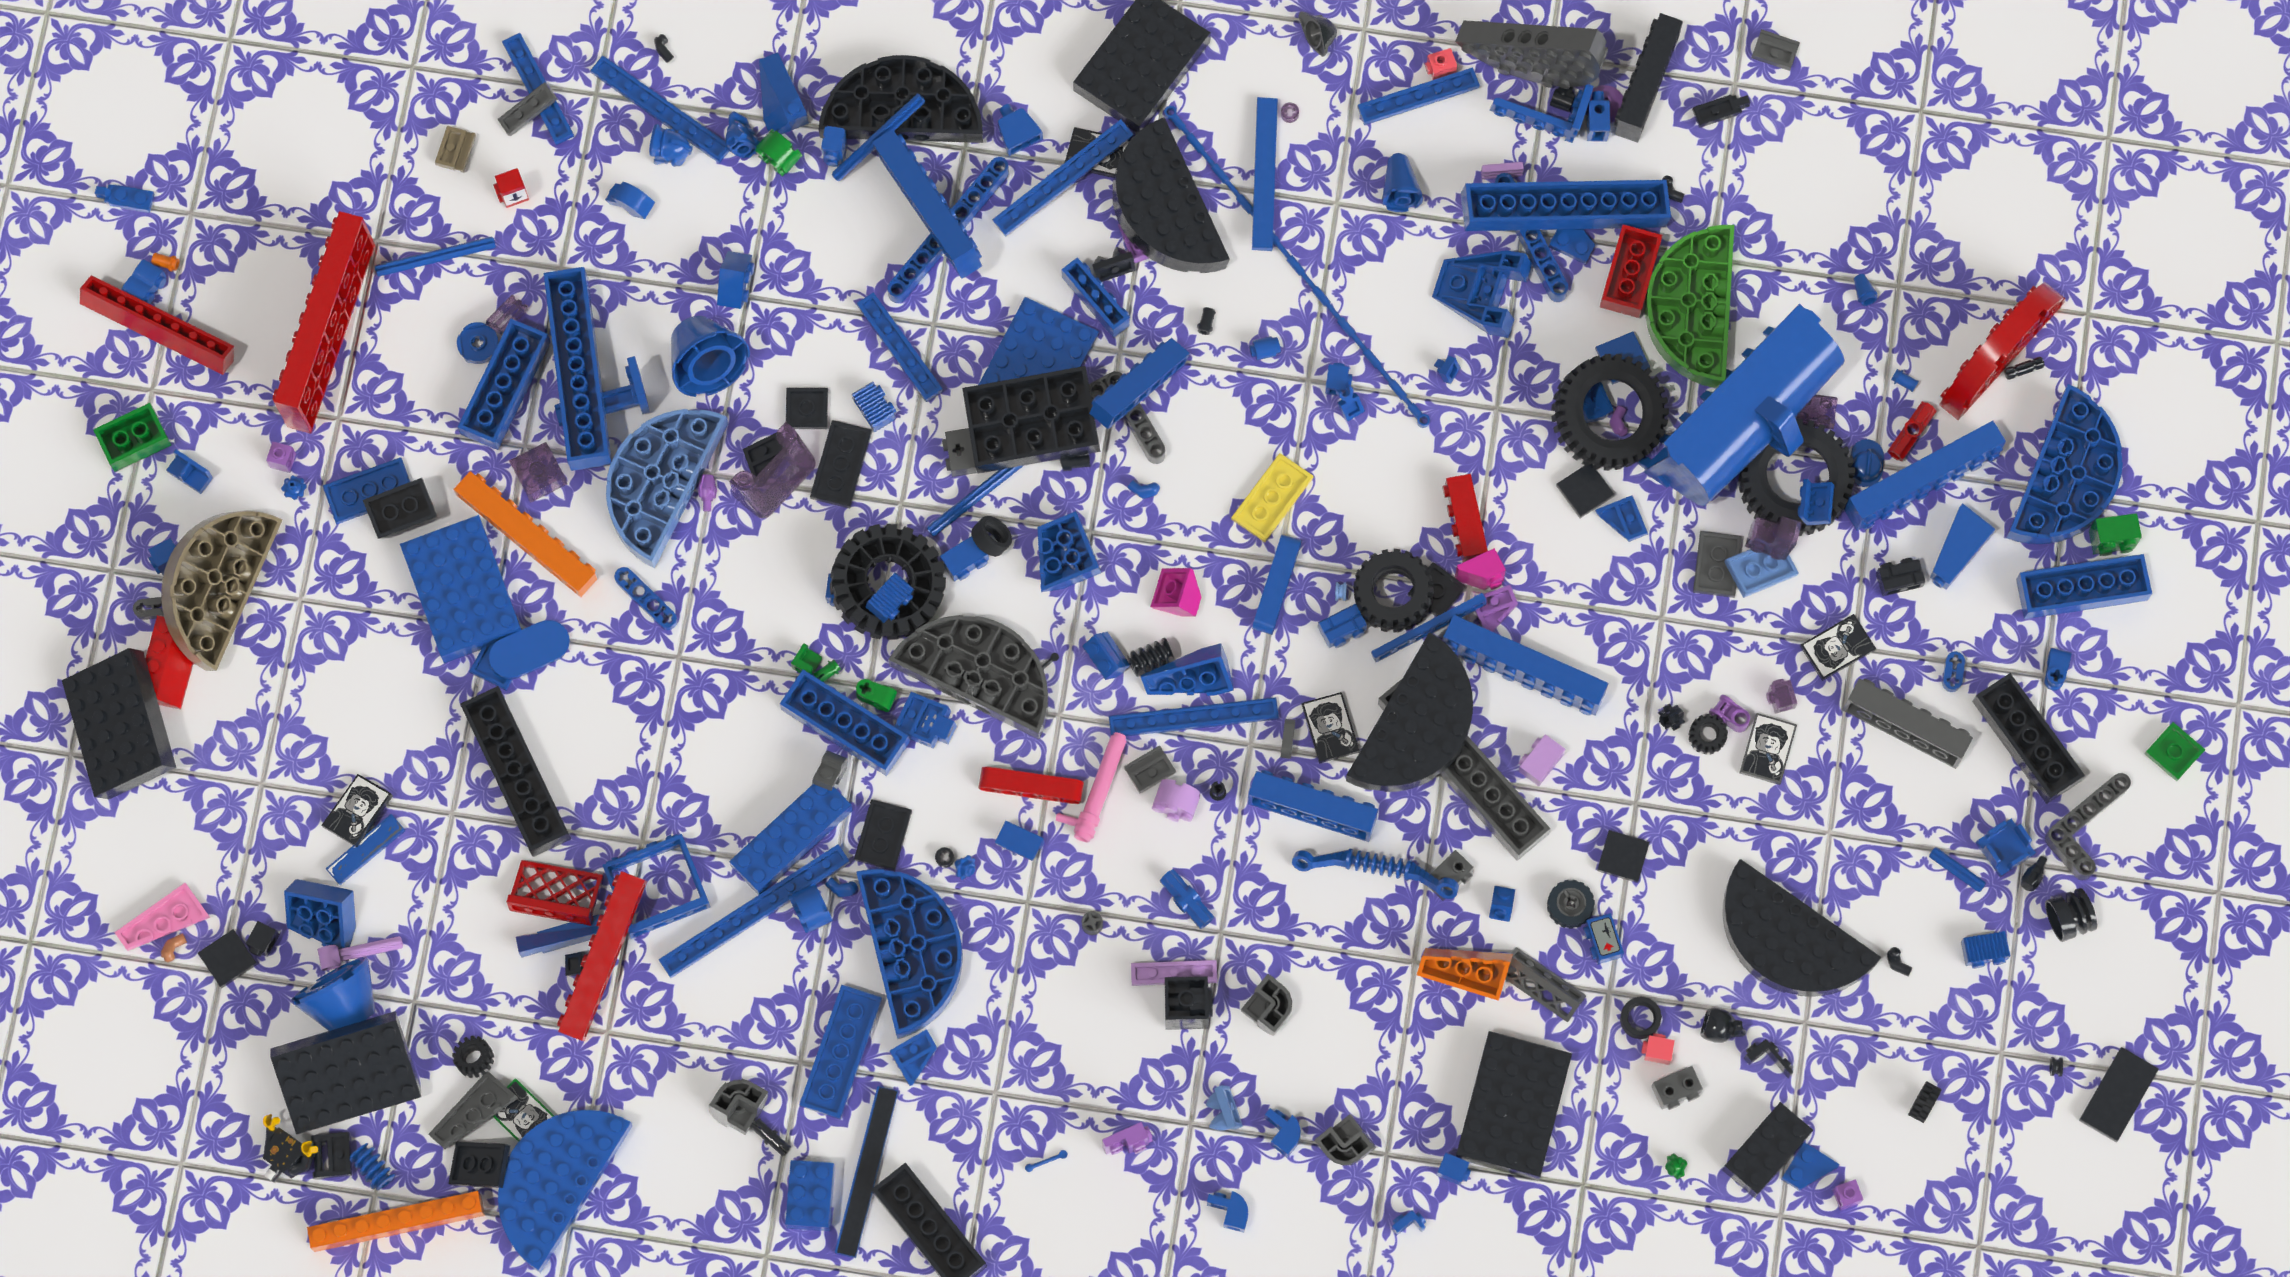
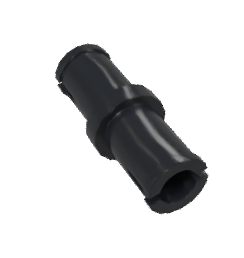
M760 1118L755 1121L756 1124L750 1127L764 1140L766 1145L769 1144L782 1157L787 1153V1150H790L791 1146L777 1135L778 1132L769 1128Z

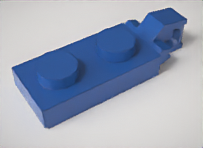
M114 184L108 185V188L96 186L94 193L96 198L105 199L104 202L112 207L150 213L155 195L153 191Z

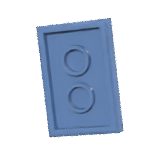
M1780 537L1724 561L1743 598L1796 577L1799 574Z

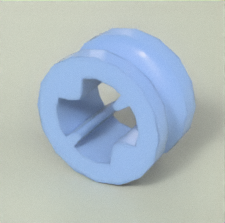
M1336 582L1335 601L1339 599L1346 601V582L1342 585Z

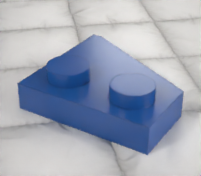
M1583 229L1556 230L1549 248L1586 265L1595 248V244Z
M1633 495L1595 510L1602 520L1628 542L1648 535Z
M926 1029L889 1051L909 1086L914 1084L937 1049V1046Z
M1804 1142L1781 1180L1800 1191L1837 1169L1840 1164Z

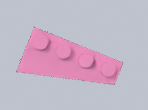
M184 883L114 933L127 951L206 920L210 916L188 885Z

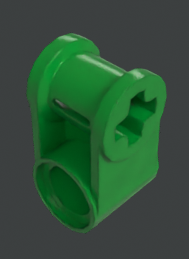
M862 679L857 683L856 697L859 701L874 706L881 711L890 712L898 693L895 689L868 679ZM865 688H868L869 691H867L865 694H863V693H862V690H865Z

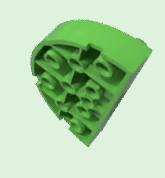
M1734 225L1710 226L1698 232L1694 231L1674 243L1660 258L1659 263L1655 267L1645 301V318L1648 332L1662 358L1682 376L1712 388H1717L1726 379Z

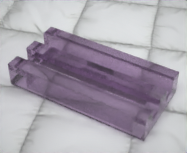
M511 295L486 320V325L500 335H503L510 319L501 328L498 326L519 308L510 318L517 321L528 310V305H523L521 300H516L515 296ZM503 312H505L495 323H493Z

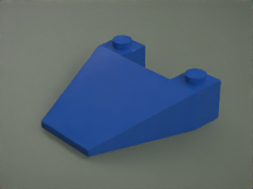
M1508 250L1444 259L1432 297L1487 334L1509 338L1514 318L1508 309L1498 307L1507 279L1527 282L1532 262L1526 253Z

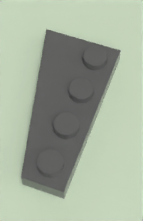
M487 1071L428 1135L442 1148L447 1149L517 1100L518 1097Z

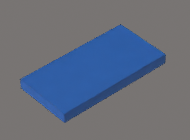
M400 457L322 486L335 523L338 525L368 514L363 502L364 499L409 483L410 479Z

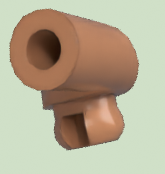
M183 933L165 942L161 950V957L164 958L165 962L173 961L175 959L173 953L175 948L187 943Z

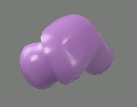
M1617 406L1609 423L1613 432L1623 437L1628 432V428L1622 421L1626 409L1622 406Z

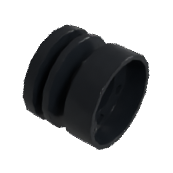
M2082 888L2075 889L2074 893L2071 891L2067 892L2066 901L2060 895L2045 901L2049 923L2059 941L2065 942L2075 938L2077 930L2084 935L2087 933V930L2092 932L2097 929L2094 907Z

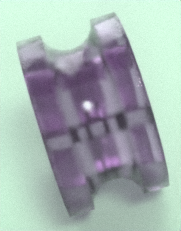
M1291 102L1285 103L1281 108V118L1286 123L1295 122L1299 117L1298 106ZM1288 109H1292V112L1295 111L1291 117L1288 116V113L1285 114Z

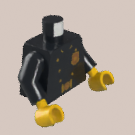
M269 1114L263 1118V1124L267 1127L263 1159L270 1163L271 1166L264 1176L275 1183L281 1173L292 1179L308 1171L313 1157L318 1152V1147L311 1146L312 1141L301 1143L280 1127L276 1128L275 1126L280 1123L279 1117L272 1118V1114Z

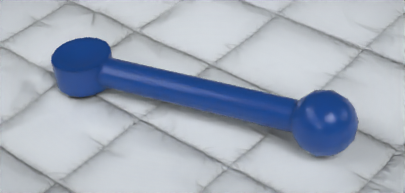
M1061 1150L1058 1155L1032 1165L1027 1164L1025 1170L1031 1172L1034 1168L1059 1158L1066 1159L1068 1154L1065 1150Z

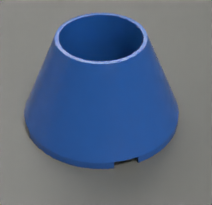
M693 316L678 324L672 332V380L681 393L696 397V394L706 393L707 396L716 394L732 385L746 369L745 363L747 357H750L747 342L741 335L705 316Z
M366 956L363 957L364 961H360L357 958L317 979V982L311 987H305L291 999V1002L328 1031L368 1019L375 1013L369 960Z

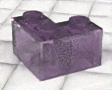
M1783 516L1777 524L1756 517L1750 526L1745 547L1750 548L1756 553L1768 554L1773 559L1785 560L1797 544L1802 523Z

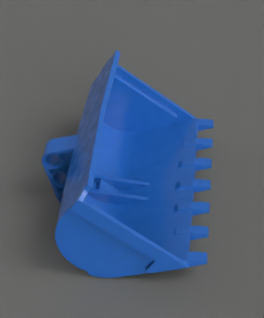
M1798 304L1776 328L1768 326L1762 332L1766 338L1754 350L1747 348L1741 354L1745 360L1734 371L1726 369V379L1713 392L1705 391L1700 396L1703 402L1692 414L1684 412L1679 417V420L1683 423L1671 435L1664 433V436L1659 440L1665 447L1653 459L1645 456L1637 462V464L1645 469L1643 472L1666 488L1670 486L1692 502L1704 507L1768 445L1786 457H1790L1804 442L1795 418L1796 415L1845 362L1843 353L1837 343L1819 324L1821 319L1812 310Z

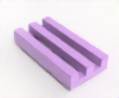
M1523 162L1483 165L1481 168V180L1495 179L1500 173H1508L1512 177L1522 176Z

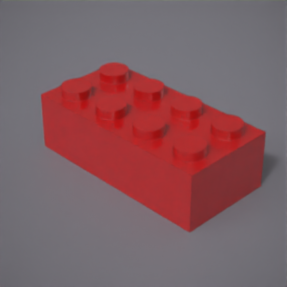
M1622 225L1600 308L1640 318L1663 235Z

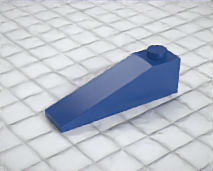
M1221 643L1201 648L1141 675L1147 695H1173L1174 693L1194 695V693H1206V696H1215L1234 691L1228 660Z

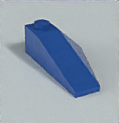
M777 52L760 59L763 121L768 132L773 129L782 135L809 124L806 110L779 53Z

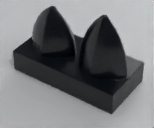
M1119 247L1115 248L1112 258L1106 259L1098 256L1094 264H1092L1094 276L1099 278L1101 282L1136 271L1131 251L1126 252Z

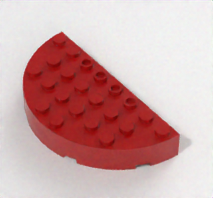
M2046 282L2038 287L2033 286L2027 292V297L2023 301L2020 300L2013 309L2010 308L2004 314V319L2000 324L1996 323L1986 338V342L1976 348L1970 361L1967 359L1960 366L1957 377L1950 388L1947 387L1940 395L1942 400L1939 405L1957 420L1968 411L2064 304L2065 298Z

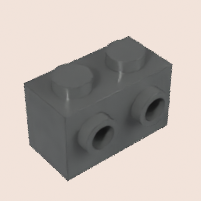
M1454 850L1431 875L1438 880L1451 878L1459 885L1461 883L1465 885L1473 877L1471 873L1474 867ZM1431 889L1442 901L1445 900V898L1441 897L1437 892Z
M1693 1066L1657 1080L1651 1086L1662 1110L1665 1108L1672 1110L1680 1106L1679 1102L1686 1099L1688 1102L1700 1097L1699 1094L1703 1090Z

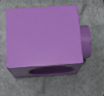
M272 441L266 461L270 468L290 473L296 453L292 446Z
M1856 1179L1835 1186L1832 1190L1840 1211L1858 1205L1864 1200Z

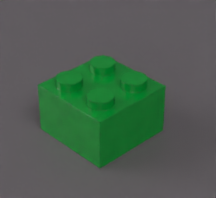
M2137 513L2095 519L2089 529L2093 555L2108 556L2112 552L2120 551V553L2132 552L2142 538Z

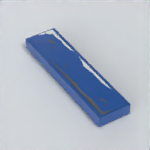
M390 814L365 835L358 847L352 846L330 864L326 870L339 885H342L404 833L405 829Z

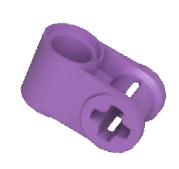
M1722 694L1716 706L1709 710L1710 715H1717L1716 718H1721L1723 720L1722 723H1726L1733 731L1744 732L1749 726V713L1732 699ZM1737 717H1742L1745 719L1746 722L1744 724H1738L1735 722L1734 719Z

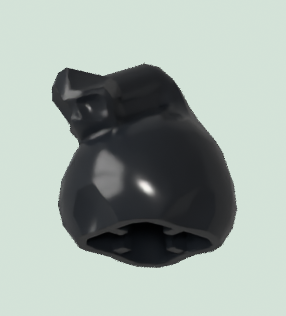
M1714 1007L1707 1009L1700 1035L1707 1041L1724 1043L1733 1037L1745 1036L1746 1030L1743 1028L1741 1020H1735L1728 1011Z

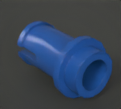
M1898 369L1891 379L1894 381V384L1897 383L1911 392L1914 391L1919 382L1903 373V370L1900 371Z

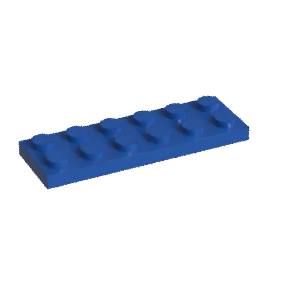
M841 984L802 1095L800 1107L839 1120L841 1119L878 1014L882 997Z

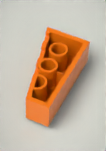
M1425 948L1417 975L1499 1001L1513 954Z

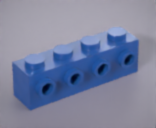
M1077 257L1061 269L1063 280L1113 338L1130 326L1129 313L1117 304V300L1112 293H1108L1104 289L1101 280L1091 274V270L1085 262L1082 263Z

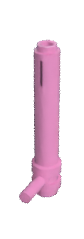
M1114 732V735L1110 736L1084 810L1080 812L1078 819L1060 813L1056 815V821L1075 826L1074 838L1082 842L1089 843L1094 838V829L1099 824L1100 812L1127 742L1125 740L1126 736L1121 733Z

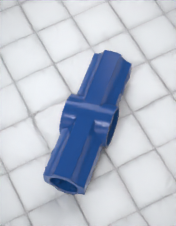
M1174 869L1168 871L1160 879V883L1173 897V901L1183 913L1186 912L1200 930L1214 919L1213 914L1201 902L1198 893L1190 885L1188 886Z

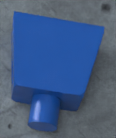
M1603 91L1592 92V100L1589 101L1587 107V141L1607 142L1610 133V102L1604 100Z
M1006 104L999 109L1003 117L997 121L998 129L1008 156L1043 140L1042 130L1023 108L1013 111L1011 105Z

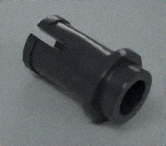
M1209 307L1203 308L1200 323L1197 324L1198 333L1209 335L1213 331L1212 323L1216 314L1214 309Z
M1218 781L1212 784L1210 796L1213 800L1221 801L1225 798L1226 789L1222 782L1218 784Z

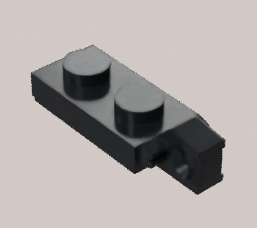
M1730 94L1692 108L1699 128L1737 116L1742 113V109L1749 107L1751 102L1748 95L1737 98L1736 95L1732 96Z

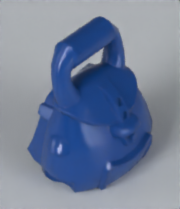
M733 111L729 114L728 118L729 126L725 139L726 148L734 155L743 159L751 158L753 154H756L754 150L760 140L757 138L755 131L750 128L747 118Z

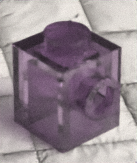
M1775 680L1769 686L1768 692H1766L1769 705L1772 704L1775 714L1795 709L1798 704L1791 680Z

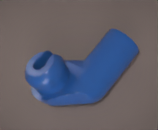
M1132 480L1127 487L1142 499L1154 497L1160 490V486L1156 482L1141 486L1135 480Z
M832 877L825 883V886L840 898L852 896L858 889L857 884L853 881L839 884Z

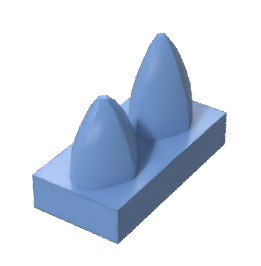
M1221 1085L1214 1088L1215 1092L1207 1100L1206 1106L1212 1109H1221L1222 1112L1214 1117L1209 1128L1214 1130H1236L1243 1127L1230 1087Z

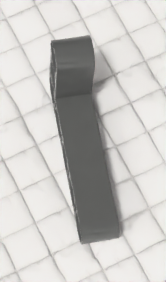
M1113 371L1090 383L1092 401L1096 397L1092 394L1094 390H1101L1104 394L1107 387L1111 385L1110 383L1113 380H1118L1123 374ZM1139 403L1123 418L1147 459L1153 464H1160L1165 459V446ZM1137 414L1141 416V419L1133 421L1131 416ZM1143 432H1149L1151 436L1149 438H1143L1141 437V434ZM1153 449H1159L1161 454L1154 456L1150 452Z
M2124 773L2114 775L2053 825L2045 836V842L2078 880L2089 879L2095 872L2096 865L2073 836L2126 793L2131 785V780ZM2115 781H2121L2124 784V788L2116 787ZM2099 794L2107 795L2109 801L2104 802L2100 800ZM2083 807H2090L2093 814L2088 815L2084 813ZM2067 820H2074L2077 827H2070L2067 824ZM2051 833H2058L2061 840L2055 841L2051 837ZM2065 849H2072L2075 852V857H2069ZM2080 865H2086L2089 868V873H2083L2080 870Z

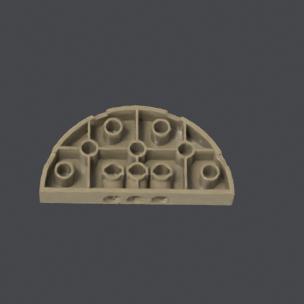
M253 511L228 512L212 516L189 530L178 542L169 557L161 589V602L165 622L174 642L182 653L205 671H217L282 523V519L276 516Z

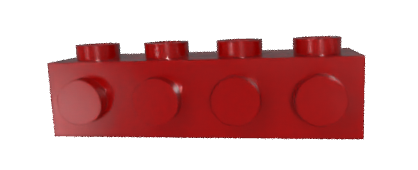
M1471 473L1446 478L1445 485L1442 486L1444 498L1448 497L1450 505H1447V512L1454 522L1451 525L1452 535L1457 537L1458 544L1455 545L1458 557L1461 556L1462 563L1487 552V544Z

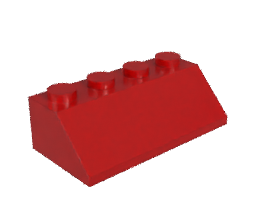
M157 615L146 655V662L158 704L181 710L194 663L182 653L174 642L166 625L165 618Z

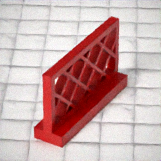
M521 860L511 895H508L506 902L509 911L591 926L594 919L593 912L604 876L597 873ZM525 867L533 868L536 871V874L527 879L523 875ZM547 872H554L557 877L546 883L542 875ZM569 875L575 876L577 881L569 886H566L562 880ZM540 877L544 885L533 890L529 883ZM589 879L597 880L596 885L589 890L583 884ZM560 881L564 889L554 894L550 886ZM525 885L531 891L525 896L517 895L518 889ZM581 885L585 892L574 898L570 890ZM545 889L551 894L545 900L539 899L536 895ZM567 892L571 900L566 903H559L557 898ZM586 896L591 900L589 908L581 907L577 902Z

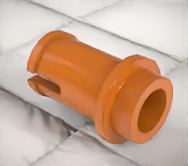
M156 252L151 260L153 265L167 268L170 272L176 271L180 262L174 255L170 257Z

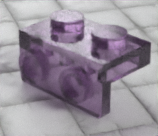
M1816 394L1796 415V421L1797 419H1803V424L1807 425L1808 421L1811 420L1815 421L1813 427H1819L1822 424L1826 426V429H1834L1838 398Z

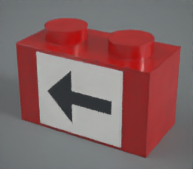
M518 168L495 176L497 183L493 184L499 202H504L506 208L529 200Z

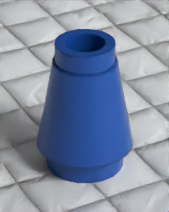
M1865 274L1855 276L1854 283L1858 302L1863 306L1876 302L1877 292Z

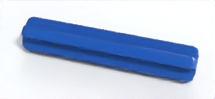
M1937 847L1929 854L1932 860L1977 892H1981L1986 885L1985 881Z

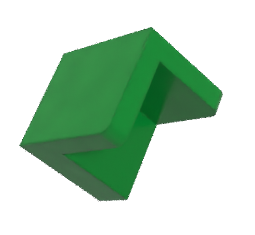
M803 643L791 662L792 669L798 673L805 670L813 675L822 661V656L811 651L808 645Z

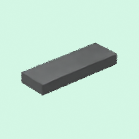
M544 82L498 118V121L506 133L512 136L558 99L549 85Z

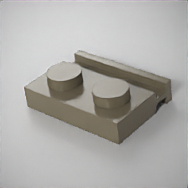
M447 126L435 165L464 173L476 134Z

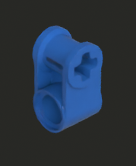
M2050 648L2044 684L2049 690L2057 691L2062 687L2066 679L2072 652Z

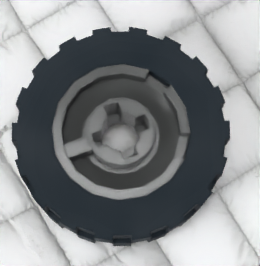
M1569 879L1559 882L1556 887L1552 888L1547 900L1549 916L1554 920V923L1561 925L1563 928L1573 929L1574 927H1581L1592 916L1595 905L1594 895L1583 882ZM1573 901L1575 903L1574 908L1567 906V902Z

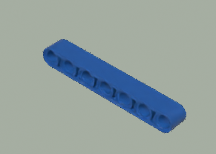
M1500 173L1495 179V183L1515 182L1508 173ZM1515 230L1549 298L1554 302L1565 300L1568 292V283L1541 231ZM1533 235L1536 239L1531 241L1526 236ZM1537 252H1542L1545 255V257L1538 258L1535 254ZM1551 270L1554 272V275L1548 276L1544 271ZM1559 287L1564 292L1556 293L1553 289Z

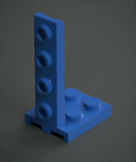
M1587 84L1583 90L1579 89L1577 96L1573 100V109L1567 121L1501 98L1494 99L1489 111L1494 112L1499 117L1506 116L1512 118L1513 121L1520 124H1530L1537 130L1550 131L1554 136H1564V141L1573 143L1578 131H1580L1594 86Z
M635 356L627 358L629 366H625L630 385L603 392L606 414L640 406L642 415L651 413ZM559 403L554 407L559 426H563Z

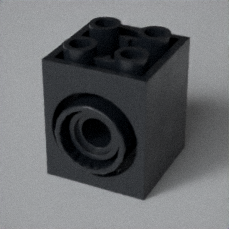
M1208 976L1165 977V1030L1208 1029L1209 1017H1213L1212 988L1208 987Z

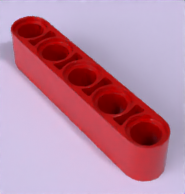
M982 767L978 789L985 792L1080 804L1084 782L1072 778Z

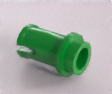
M834 659L831 662L828 660V664L816 673H813V675L818 678L824 674L819 678L822 682H825L834 674L838 675V671L841 668Z

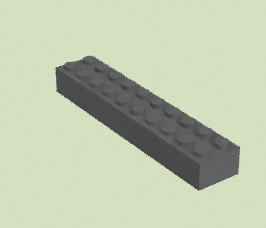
M1401 680L1379 697L1378 705L1383 711ZM1467 736L1466 742L1457 758L1440 775L1515 860L1518 861L1548 836L1551 828L1470 737Z

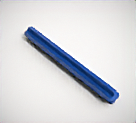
M916 94L832 172L833 178L837 181L842 180L875 149L872 143L874 140L892 129L895 131L924 104L925 99L920 94Z
M492 236L377 264L375 265V272L380 277L493 249L496 247Z
M1023 466L998 470L928 525V532L932 536H936Z

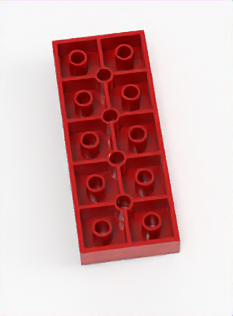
M341 211L332 221L331 228L333 230L331 236H328L326 239L325 254L320 256L318 263L320 268L318 274H315L312 280L313 289L311 293L307 294L305 312L300 314V326L298 331L294 332L292 350L287 352V364L285 370L282 369L280 372L279 381L281 382L278 389L274 390L272 397L287 428L309 434L312 433L375 248L374 241L363 217Z

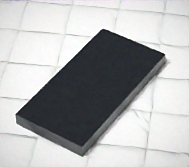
M835 420L831 421L810 499L851 508L871 439V429Z
M2121 1047L2079 1121L2117 1143L2159 1068Z

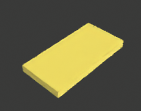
M1279 453L1233 514L1231 520L1263 542H1266L1314 476Z

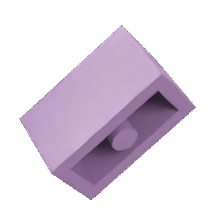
M1546 734L1542 739L1538 737L1531 746L1533 748L1532 752L1529 755L1524 754L1518 763L1521 765L1519 772L1537 786L1541 785L1566 750Z

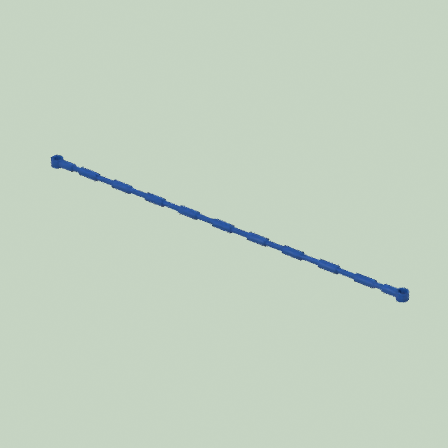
M1167 106L1164 110L1165 118L1171 120L1180 131L1182 130L1187 136L1186 139L1198 153H1201L1210 164L1212 171L1237 197L1236 200L1244 210L1253 217V206L1229 181L1230 178L1217 163L1215 164L1205 152V148L1194 134L1187 130L1186 125L1177 115L1176 108L1174 106ZM1168 111H1173L1174 114H1173V115H1168L1167 112H1168ZM1273 232V245L1278 247L1287 258L1286 261L1311 287L1313 294L1324 307L1329 309L1345 333L1350 338L1352 337L1373 367L1378 369L1388 381V385L1400 400L1407 404V408L1417 419L1418 426L1420 428L1428 427L1430 423L1429 416L1423 414L1408 399L1401 386L1395 379L1389 376L1381 366L1382 363L1369 348H1366L1357 337L1355 330L1344 317L1339 315L1330 304L1331 301L1311 281L1304 268L1293 255L1288 253L1279 242L1280 239ZM1420 419H1426L1427 423H1421Z

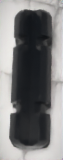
M2037 357L2032 361L2028 360L2016 364L2015 367L2005 368L2004 374L2007 380L2015 378L2016 375L2019 377L2033 372L2034 369H2042L2045 364L2042 357Z

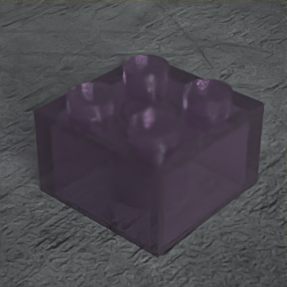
M547 442L509 460L530 503L567 485L566 478Z

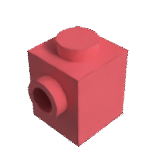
M1451 48L1427 56L1425 69L1428 75L1431 74L1433 80L1457 72V63Z
M1662 1034L1649 1035L1647 1041H1643L1641 1053L1645 1054L1644 1060L1669 1065L1672 1059L1675 1040L1666 1039V1036Z

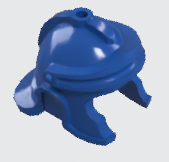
M655 124L649 147L650 156L655 157L654 164L671 163L673 167L681 166L688 155H691L693 146H690L681 130L675 132V129H663L659 124Z

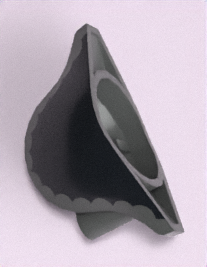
M1300 11L1298 17L1307 42L1313 50L1324 57L1328 52V47L1337 36L1335 25L1322 15L1314 16Z

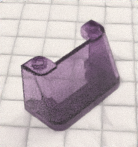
M787 422L779 428L776 434L777 441L783 449L756 477L748 471H740L729 481L733 497L759 518L764 519L771 516L816 466L815 457L796 430Z

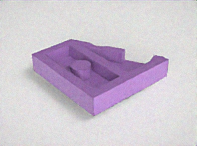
M1511 585L1484 594L1487 604L1475 610L1481 627L1493 632L1517 607L1518 602Z

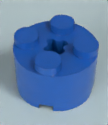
M815 883L788 896L805 933L812 932L833 921Z

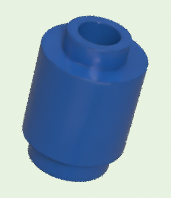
M1272 336L1252 340L1253 345H1249L1251 356L1256 357V360L1275 357L1276 354L1281 353L1277 337L1272 338Z

